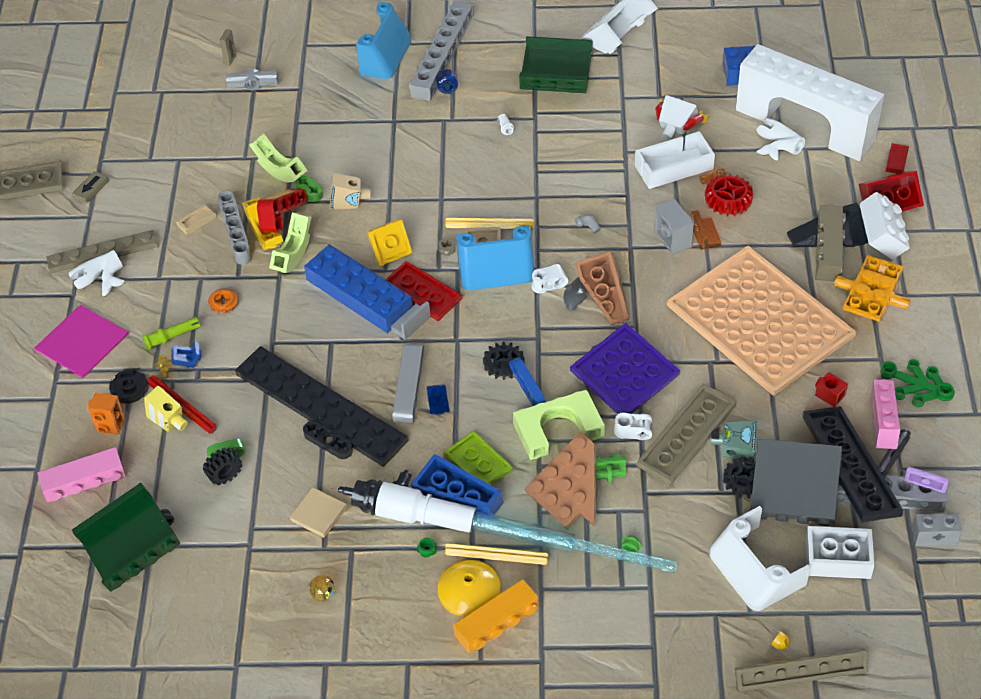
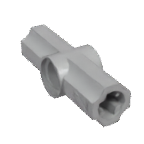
M255 68L247 69L245 73L226 74L227 88L245 87L248 90L254 91L259 86L278 85V74L276 70L259 72Z

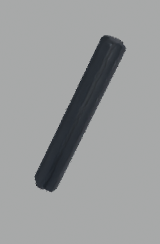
M902 429L900 431L897 449H888L879 463L878 469L884 478L909 441L911 434L909 430Z

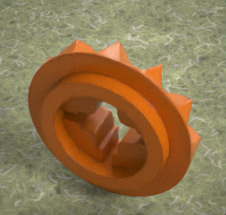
M219 289L209 296L208 304L211 311L215 310L217 314L219 312L225 314L226 311H232L233 307H237L238 297L233 290ZM222 298H224L225 304H221Z

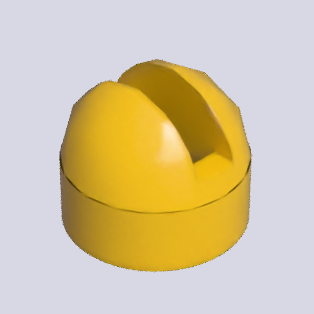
M780 631L771 645L778 650H785L790 645L789 637Z

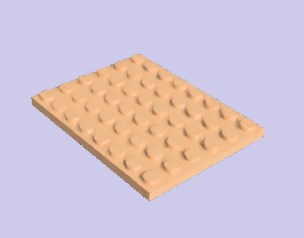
M746 246L667 300V306L773 396L856 337V331L749 246Z

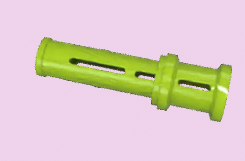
M195 316L164 330L158 328L154 333L149 335L143 334L142 339L149 351L151 347L159 344L164 345L171 338L200 328V323L193 324L198 322Z

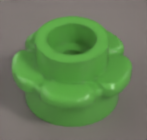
M635 536L624 537L621 541L623 543L621 548L627 554L634 555L641 548V543Z

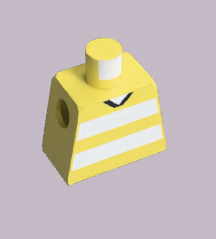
M157 386L144 398L146 417L167 432H170L175 427L182 431L188 425V422L182 417V407L161 387Z

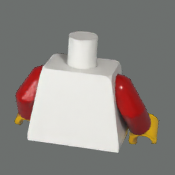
M667 95L664 101L663 98H660V103L655 108L657 120L660 122V126L664 128L662 136L667 139H672L674 132L682 135L699 123H707L709 114L703 115L702 110L698 114L696 105Z

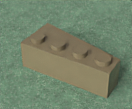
M820 205L818 212L815 280L835 281L838 275H843L844 264H842L845 250L843 247V241L845 240L843 224L845 225L846 220L843 206Z

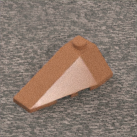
M611 251L576 262L580 281L610 324L614 325L630 320L618 265Z

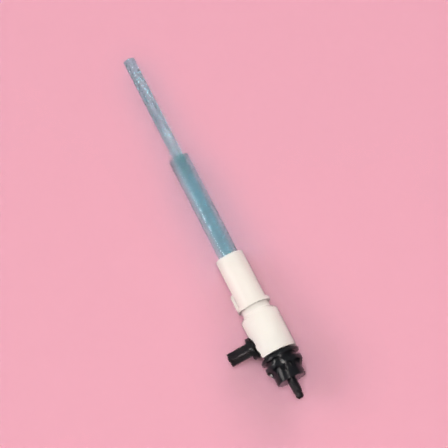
M408 470L400 472L397 481L392 483L382 482L381 480L377 482L374 479L368 481L357 480L354 488L339 486L338 488L339 493L352 496V506L360 508L364 513L368 514L370 512L373 516L376 514L379 517L409 524L420 521L421 525L428 523L467 533H472L473 530L570 553H572L573 549L673 573H675L677 566L675 561L575 539V534L477 512L476 507L433 498L431 494L425 496L420 490L408 486L412 477Z

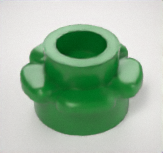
M423 538L417 546V552L422 557L428 558L436 554L437 544L431 538Z

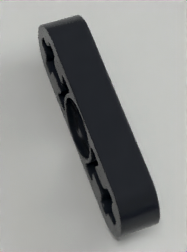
M309 421L303 426L305 439L339 459H347L352 455L351 442L316 421ZM326 437L333 438V440L330 443H324L322 441Z

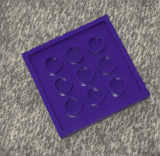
M624 323L570 366V371L617 414H632L680 375V370L627 323Z

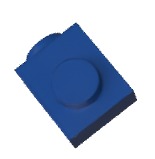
M194 342L192 348L173 345L171 348L172 365L194 368L197 361L201 359L202 350L199 349V342Z

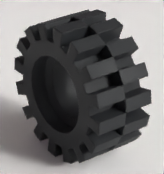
M222 448V451L216 450V454H210L211 458L207 457V462L203 464L204 473L214 485H221V483L224 485L227 480L229 482L232 481L231 478H236L238 476L236 473H240V468L243 466L241 459L231 448Z

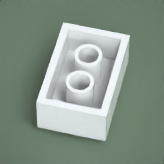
M875 192L859 203L869 245L892 260L910 249L909 237L905 231V222L901 215L902 210L898 204H893L886 196H882L878 192Z
M808 526L805 537L806 565L810 566L809 576L871 579L874 569L872 529Z

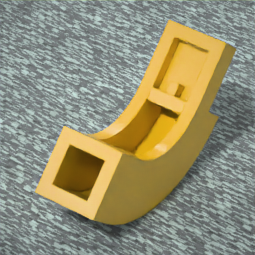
M256 197L242 203L246 217L262 249L275 248L284 242L280 233L261 232L257 213V202L261 198Z

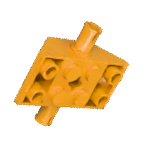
M867 255L854 281L838 275L834 287L850 291L843 310L879 322L883 320L888 307L891 305L907 310L911 299L895 294L904 266Z

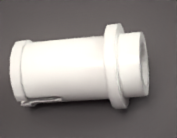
M506 114L499 115L497 121L501 126V132L505 135L512 134L514 125L510 123Z

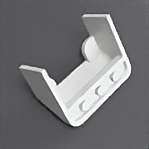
M622 0L601 17L580 39L592 40V48L611 54L622 43L620 39L632 27L642 25L645 22L644 18L658 8L652 0Z
M760 506L731 521L710 547L711 560L747 606L755 611H761L805 587L810 572L809 565L791 574L781 565H773L766 569L742 539L747 537L751 531L759 528L762 513Z

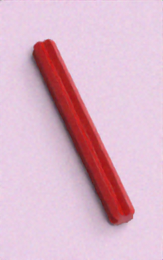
M151 375L147 379L149 386L153 389L157 386L161 387L180 404L182 412L206 432L212 434L216 431L217 427L213 421L157 376Z

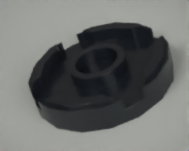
M135 369L118 372L109 383L111 395L118 396L121 403L136 402L143 398L148 391L147 378L145 374Z

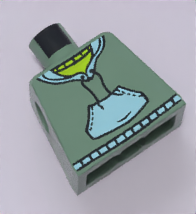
M757 421L724 423L723 433H711V444L722 445L723 457L739 461L741 457L745 461H748V458L751 457L752 462H754Z

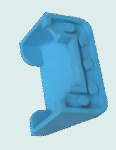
M380 1L376 10L380 15L381 25L375 36L365 34L359 38L356 44L361 75L389 79L394 76L411 43V35L393 6L387 2Z
M530 225L515 228L512 239L476 243L475 236L472 234H456L458 267L461 284L464 289L478 290L525 284L533 281L534 260Z

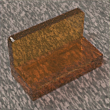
M698 210L691 211V217L694 221L693 232L700 250L721 246V240L712 218L702 219Z

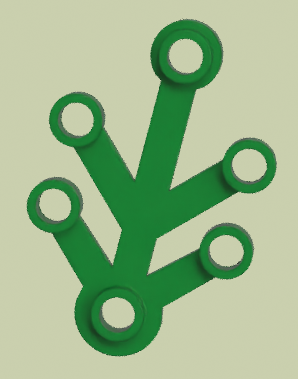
M915 359L908 361L907 369L914 373L916 377L897 371L896 364L890 361L884 362L881 366L880 373L883 378H896L912 384L906 387L895 388L897 400H903L906 395L923 390H928L930 393L923 395L915 394L912 400V404L915 407H922L924 402L935 399L950 401L954 398L955 391L953 386L942 381L938 374V369L934 366L927 368L926 377L920 368L919 361ZM927 378L933 380L935 385L929 383Z

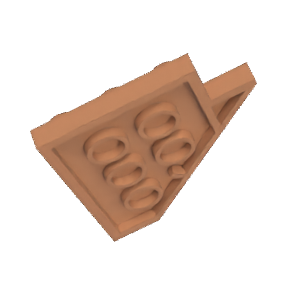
M581 431L524 489L567 530L581 516L593 526L596 524V445Z

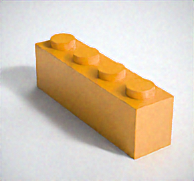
M522 579L455 623L454 635L469 654L474 650H480L486 642L492 638H498L504 630L516 626L525 616L534 614L537 608H539L538 596Z

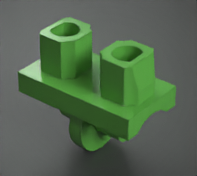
M612 454L609 458L604 459L596 456V480L607 478V482H612V478L626 476L625 456L621 457L619 454Z

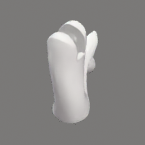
M767 117L763 121L767 127L759 125L756 129L757 133L763 138L775 140L771 144L763 146L757 153L761 155L769 154L774 160L779 159L778 150H785L797 155L805 145V138L784 124Z
M114 250L82 263L68 273L70 279L75 280L74 285L77 289L90 285L102 273L103 296H106L112 287L120 286L125 282L122 279L113 277L116 271L123 268Z

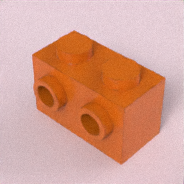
M95 392L92 400L88 402V411L96 431L103 434L119 435L125 417L118 396Z

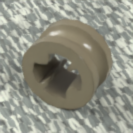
M443 238L439 241L440 254L450 256L455 252V243L451 238Z

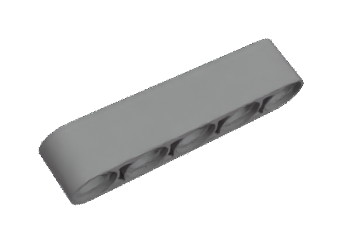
M222 191L218 195V201L234 258L238 264L245 265L251 261V253L234 194L231 191Z
M404 343L393 408V422L414 423L424 358L423 344Z

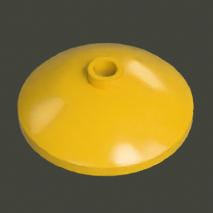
M477 560L459 561L450 565L441 574L437 586L438 597L448 611L466 617L501 593L500 579L495 570L486 563Z

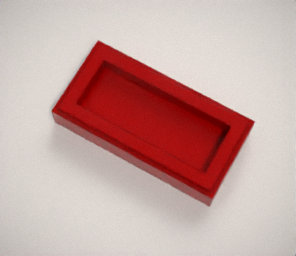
M891 144L885 172L896 174L904 172L909 146Z

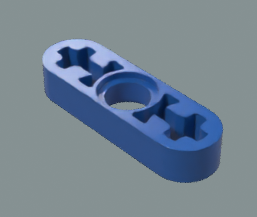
M518 357L510 361V369L532 406L545 403L544 395L522 359Z

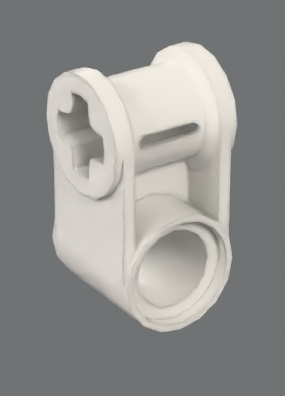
M559 264L536 269L532 273L534 281L531 287L536 293L561 289L568 284V278Z
M620 413L615 418L614 434L621 439L648 440L652 437V431L650 430L652 417L648 414Z

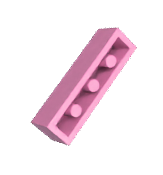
M886 379L873 380L870 399L876 448L897 449L900 425L894 381Z
M116 447L38 472L41 488L47 502L56 501L60 498L126 477Z

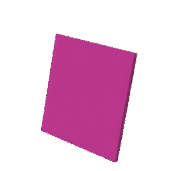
M79 305L34 349L84 378L129 332Z

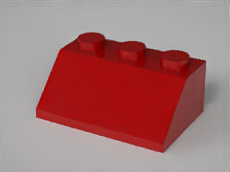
M906 171L859 184L862 201L878 192L882 196H886L893 204H898L902 212L924 206L917 171Z

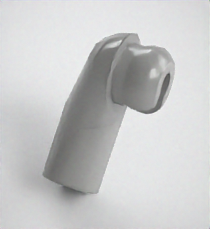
M582 214L575 219L578 227L583 225L589 226L593 233L601 230V227L591 215Z

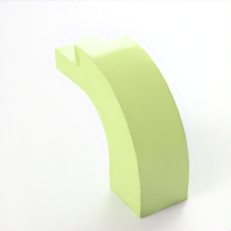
M265 134L260 135L249 144L259 158L257 162L270 175L280 181L294 182L308 171L298 157L289 159L282 156Z
M296 212L292 213L284 244L281 248L272 251L270 269L288 273L296 268L306 251L311 234L308 233L311 221L310 216Z

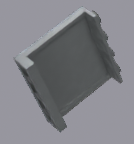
M758 438L750 511L760 506L762 508L761 519L763 520L767 519V517L776 518L775 520L787 522L788 519L797 520L796 522L801 524H809V521L818 522V525L821 526L835 524L842 446Z

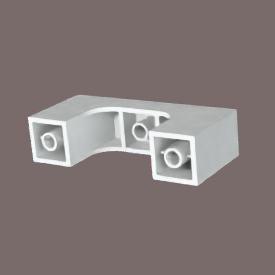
M759 44L754 47L741 63L736 104L737 111L764 121L766 117L770 118L781 105L783 98L820 112L828 119L831 125L828 149L861 161L875 142L884 99L883 93Z

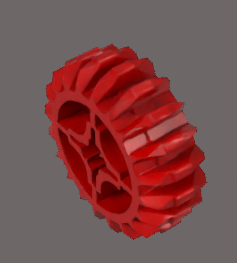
M731 173L729 176L723 174L722 177L716 176L715 179H711L710 183H707L704 194L709 209H713L714 213L719 212L720 215L726 214L727 217L729 214L735 217L737 213L742 214L743 211H747L748 207L752 204L754 195L749 181H745L744 178H738V175L735 177L731 176Z

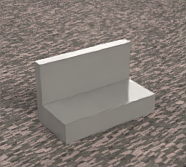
M426 301L421 306L415 304L391 325V331L406 340L430 318L429 303Z

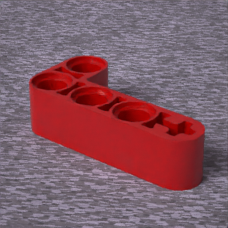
M285 189L259 199L257 202V213L261 232L280 233L283 230L282 213L306 203L307 194L305 189Z

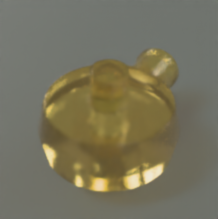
M166 355L158 356V363H154L155 368L160 367L163 378H168V365H172V361H167Z

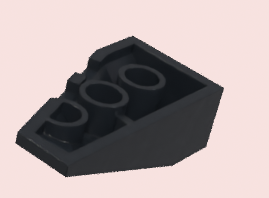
M854 203L843 206V213H846L845 225L843 224V230H845L843 245H846V247H856L868 244L859 205ZM818 217L787 232L793 247H817Z

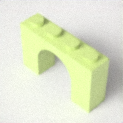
M587 390L578 391L568 396L558 397L552 401L539 403L536 406L513 412V425L530 460L549 455V443L542 430V426L554 418H566L573 421L579 430L591 441L604 437L605 425Z

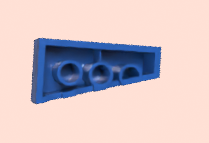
M436 454L431 457L411 483L412 488L420 490L425 496L431 494L433 498L476 507L477 514L492 518L504 503L500 490Z

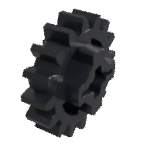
M502 342L500 346L498 343H495L494 348L489 346V351L484 352V370L488 371L489 376L495 374V379L499 376H502L503 380H505L506 376H509L510 379L513 378L509 362L515 358H521L525 364L523 351H519V346L513 347V343L506 345L505 342Z
M741 457L740 461L733 459L732 464L727 463V468L724 469L723 483L726 484V490L732 489V495L739 493V498L746 495L750 499L753 490L756 461L752 462L751 457L748 458V461H745Z

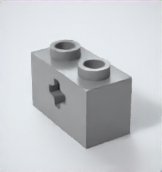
M958 513L916 514L912 525L915 546L958 544L962 531Z

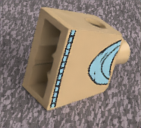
M332 173L330 209L358 208L359 199H370L371 189L360 188V178Z

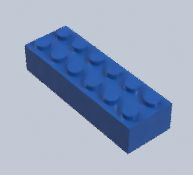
M330 244L304 265L307 281L387 334L391 331V325L412 308L410 295Z

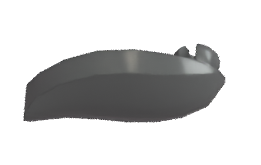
M579 277L564 292V303L566 308L571 311L575 310L576 306L584 301L587 294V289Z

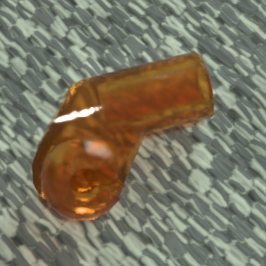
M718 167L700 176L699 179L702 184L710 182L711 179H715L716 176L722 177L723 174L725 176L727 174L723 168Z

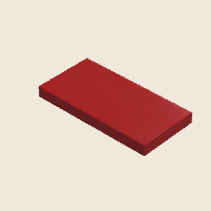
M405 261L385 279L410 295L412 306L415 304L421 306L427 301L430 307V317L436 321L441 320L462 300V294L408 261Z

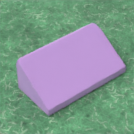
M909 466L904 481L942 493L946 492L949 483L947 478Z

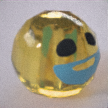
M318 575L309 583V593L313 599L319 602L327 601L335 593V583L329 576Z

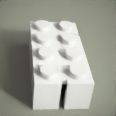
M699 131L685 136L684 151L683 137L636 150L634 166L642 176L647 187L651 189L713 170L715 154Z

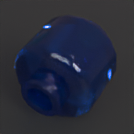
M444 69L438 73L436 78L438 90L444 94H451L458 88V77L453 70Z

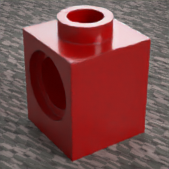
M828 372L824 377H820L817 380L815 396L836 407L846 396L848 383Z

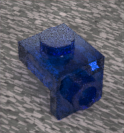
M446 385L427 386L430 414L441 415L445 412H450Z

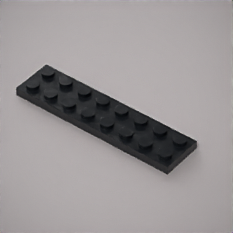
M842 407L803 411V419L817 444L842 446L839 483L861 522L902 517L903 509Z

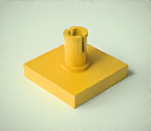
M400 218L366 231L378 266L413 253L403 221Z

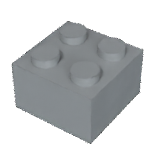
M675 199L656 206L654 232L671 254L674 255L691 248L694 221L691 216L686 214L683 206L679 205Z

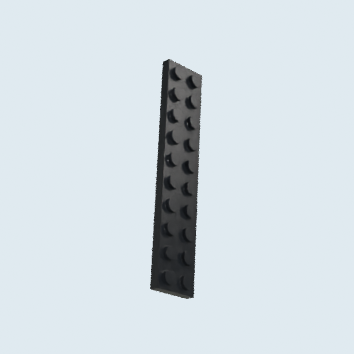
M262 346L256 349L235 369L237 376L307 420L316 421L349 440L352 448L382 467L409 441L408 436Z

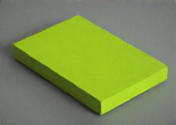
M472 431L443 452V456L450 463L491 486L513 471V467L475 431Z

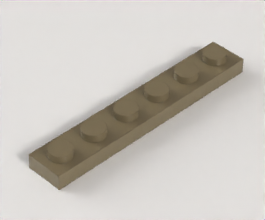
M150 230L49 255L46 258L50 274L76 268L82 263L112 250L120 257L158 246L154 231Z
M857 649L736 667L737 690L740 692L869 672L867 651L865 649Z

